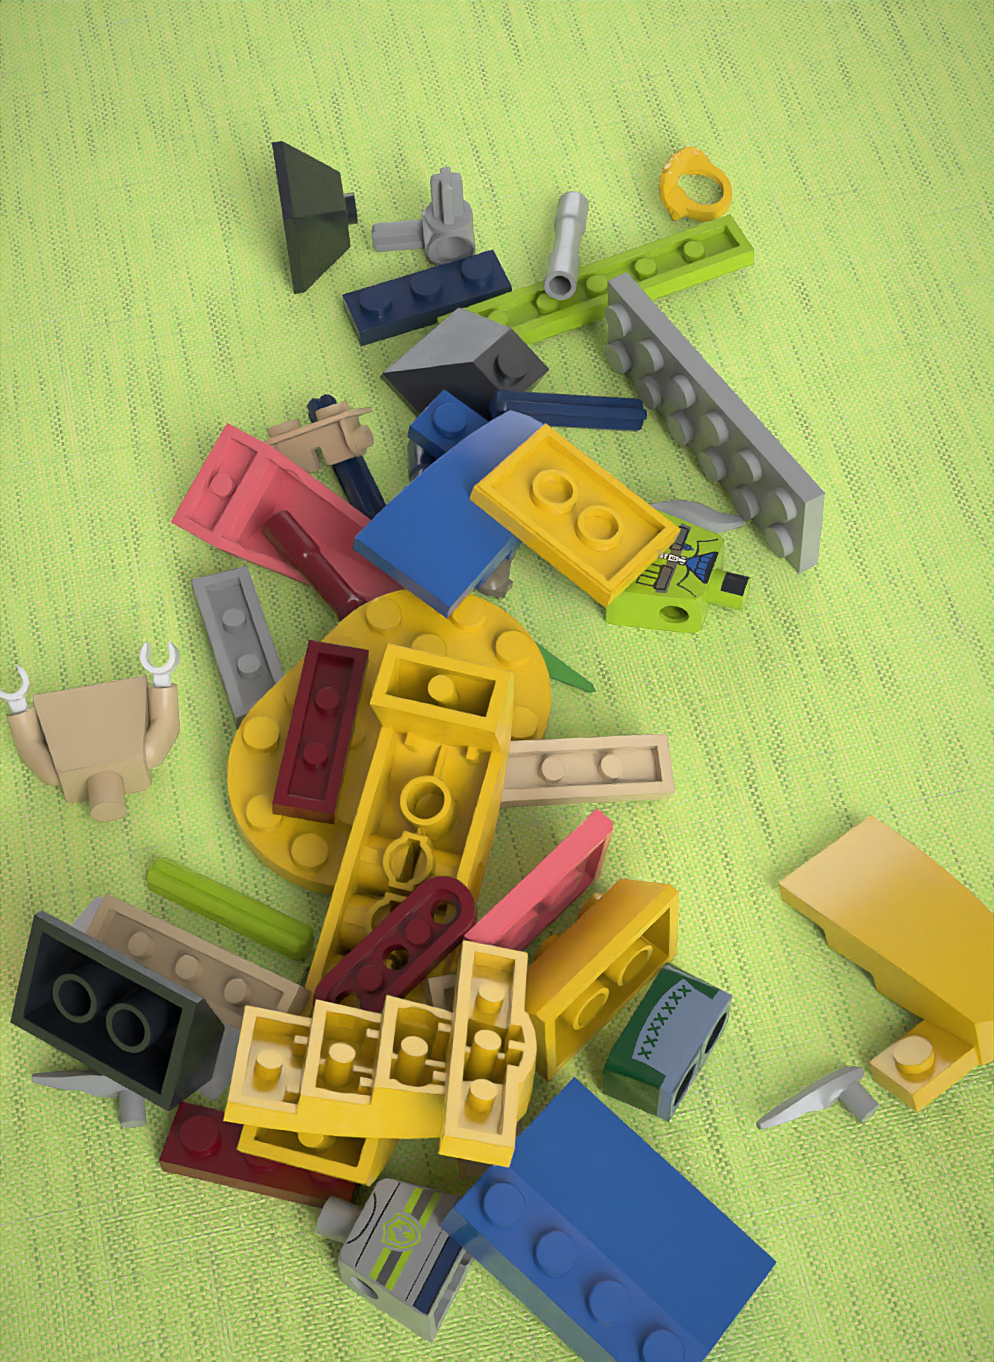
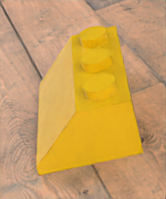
M620 879L605 894L597 892L591 896L581 908L577 921L562 935L559 933L551 935L540 946L534 957V962L527 968L524 1012L529 1014L535 1029L537 1043L535 1072L547 1082L660 972L667 962H670L677 955L679 891L665 883Z

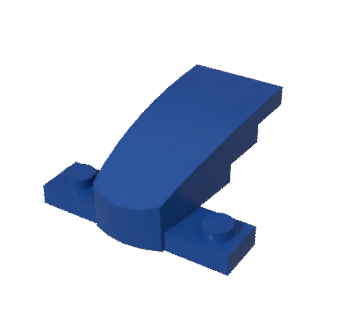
M443 390L410 424L407 435L410 440L437 460L407 485L357 534L354 539L353 549L447 619L473 588L480 589L504 558L509 560L522 543L520 539L469 499L472 489L544 424L530 416L512 410L489 422L449 392Z

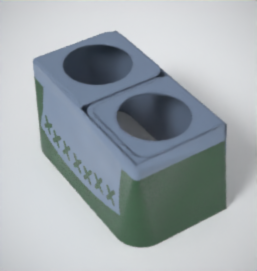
M667 962L650 986L606 1060L603 1071L602 1094L669 1122L695 1080L698 1070L704 1065L728 1023L732 995Z

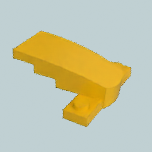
M870 815L778 882L782 901L822 927L830 948L873 975L878 993L924 1019L869 1062L874 1081L914 1111L919 1112L977 1065L983 1066L994 1061V914L947 870L899 833Z
M463 940L457 962L453 1012L388 995L385 999L382 1014L317 999L312 1018L245 1005L223 1121L270 1129L344 1137L440 1138V1155L509 1167L515 1149L516 1124L526 1113L531 1098L537 1055L535 1029L529 1014L524 1012L528 953Z

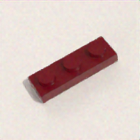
M314 640L308 641L273 797V814L334 825L366 677L369 650Z
M181 1102L178 1105L159 1159L162 1171L321 1209L332 1195L356 1204L362 1184L240 1152L237 1150L244 1124L223 1121L225 1111Z

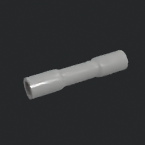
M575 191L564 193L558 200L554 222L555 237L553 249L548 257L544 279L546 293L558 300L570 298L577 288L580 268L579 251L581 238L586 229L589 202L583 194Z

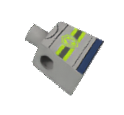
M383 1178L377 1182L364 1208L332 1195L322 1208L316 1225V1233L343 1244L337 1260L342 1282L362 1298L429 1342H433L474 1261V1258L439 1226L463 1196L390 1178Z

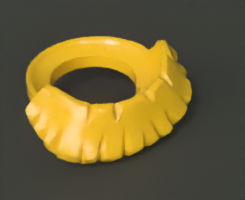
M688 146L671 154L666 162L667 164L662 169L663 173L659 177L660 184L658 185V190L660 191L659 198L664 204L665 209H667L672 221L688 217L696 221L707 222L723 216L728 210L733 196L731 183L725 173L713 165L703 151L697 150L695 146ZM686 174L710 177L721 188L722 198L714 204L705 205L697 203L686 195L683 188L679 187L678 179Z

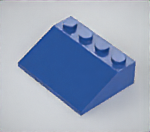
M575 1077L515 1139V1149L509 1167L492 1164L439 1225L585 1362H702L777 1263Z

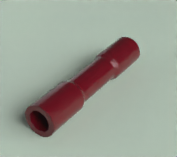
M288 510L276 513L264 524L261 533L290 567L298 571L336 614L339 623L351 612L367 603L363 597L355 593L322 555L317 543Z

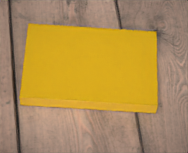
M546 423L473 487L469 498L605 608L676 541L681 530Z

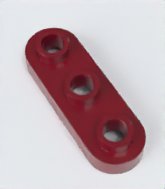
M448 876L433 877L420 884L318 983L313 995V1009L316 999L340 1005L345 997L355 995L360 997L361 1010L382 1014L387 995L404 999L463 942L464 935L476 925L478 917L477 904L466 885ZM444 904L454 905L456 907V916L451 922L447 924L435 922L434 914L438 907ZM399 949L407 951L409 959L405 967L400 970H391L387 967V959L393 951Z

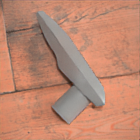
M671 500L648 503L657 510L717 534L742 527L745 523V519L741 515L717 512L697 502Z
M848 1066L818 1079L785 1100L756 1122V1126L759 1130L777 1126L798 1118L807 1112L824 1110L839 1100L860 1123H864L880 1108V1104L859 1083L864 1077L863 1067Z
M95 1070L52 1071L33 1073L31 1076L32 1082L63 1090H79L97 1097L118 1098L121 1127L136 1128L146 1125L145 1098Z

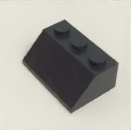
M43 910L34 914L10 1023L168 1112L212 1079L225 1026L203 997Z

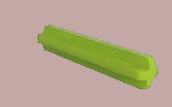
M158 857L147 871L145 880L150 891L295 961L303 960L313 946L315 936L311 926L167 857Z

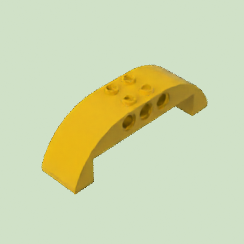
M387 643L369 703L382 728L305 988L312 993L300 1016L312 1018L313 995L318 983L424 881L437 876L455 878L466 885L477 904L495 834L509 757L514 702V675L512 671ZM444 904L438 907L434 914L435 922L439 924L451 922L456 916V907L451 904ZM462 943L423 980L456 974ZM401 949L393 951L387 959V967L391 970H400L405 967L409 959L408 952ZM422 981L404 1000L427 1005ZM350 995L345 997L340 1005L360 1009L361 1000L358 996ZM244 1124L237 1150L370 1186L389 1162L400 1139L309 1134Z

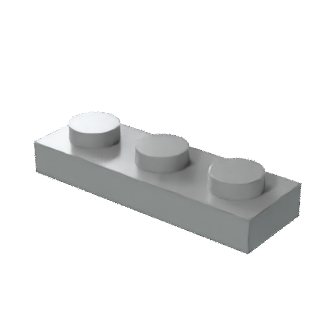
M247 566L191 580L194 599L237 730L251 708L284 677Z

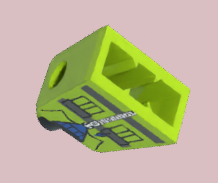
M657 510L681 529L678 537L665 552L606 607V623L618 626L695 634L702 630L711 604L743 611L750 590L751 577L723 570L724 539L719 534Z

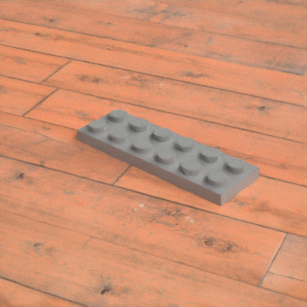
M627 272L609 280L608 307L605 308V318L608 323V344L605 346V354L613 370L617 374H625L636 387L638 396L648 409H655L667 422L668 429L674 440L681 446H688L699 459L700 466L707 478L714 483L719 482L731 496L737 512L745 520L751 519L763 532L769 548L778 558H785L798 574L817 565L825 492Z

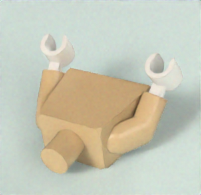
M169 641L168 650L170 656L167 664L163 667L157 668L151 663L152 651L150 643H144L140 649L139 657L141 664L153 675V684L151 685L148 684L147 676L144 675L33 695L34 706H28L25 696L30 687L29 678L25 670L16 665L23 681L22 687L19 691L12 694L5 693L0 689V699L8 703L11 711L6 714V719L21 761L45 785H61L66 802L75 804L89 801L90 815L97 821L110 822L118 820L127 813L125 794L146 791L152 785L153 768L164 763L180 733L177 684L171 683V673L177 669L180 663V654L176 646Z

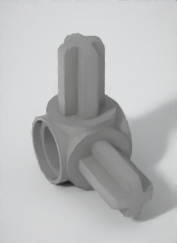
M450 167L440 168V173L431 176L432 202L426 207V210H422V220L374 224L371 229L374 250L377 252L425 249V257L430 258L436 265L446 264L474 255L476 248L473 211L470 204L464 200L461 174L451 172Z

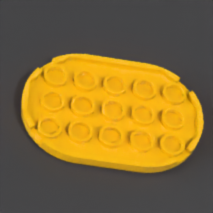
M409 590L394 591L379 596L351 612L320 641L369 650V662L334 825L276 815L272 812L273 797L305 656L251 708L241 722L230 748L227 763V788L229 805L238 832L249 849L266 867L295 885L311 891L332 895L382 728L369 703L387 643L512 671L514 675V702L510 741L541 740L545 738L551 709V684L545 660L537 644L525 628L497 605L469 593L446 619Z

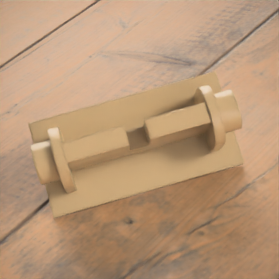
M347 401L333 404L315 411L318 421L302 427L300 420L294 419L268 428L267 431L270 439L262 442L275 448L309 474L322 469L315 450L316 448L321 447L327 466L366 454L367 448L373 446L374 438L367 425L361 426L358 417L370 413L372 410L371 407L350 410Z

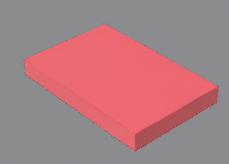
M596 809L464 935L463 940L523 952L599 878L614 829V823L599 809Z

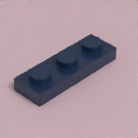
M492 249L343 294L342 298L345 313L362 347L437 324L438 317L452 313L459 307L464 309L512 292V285Z

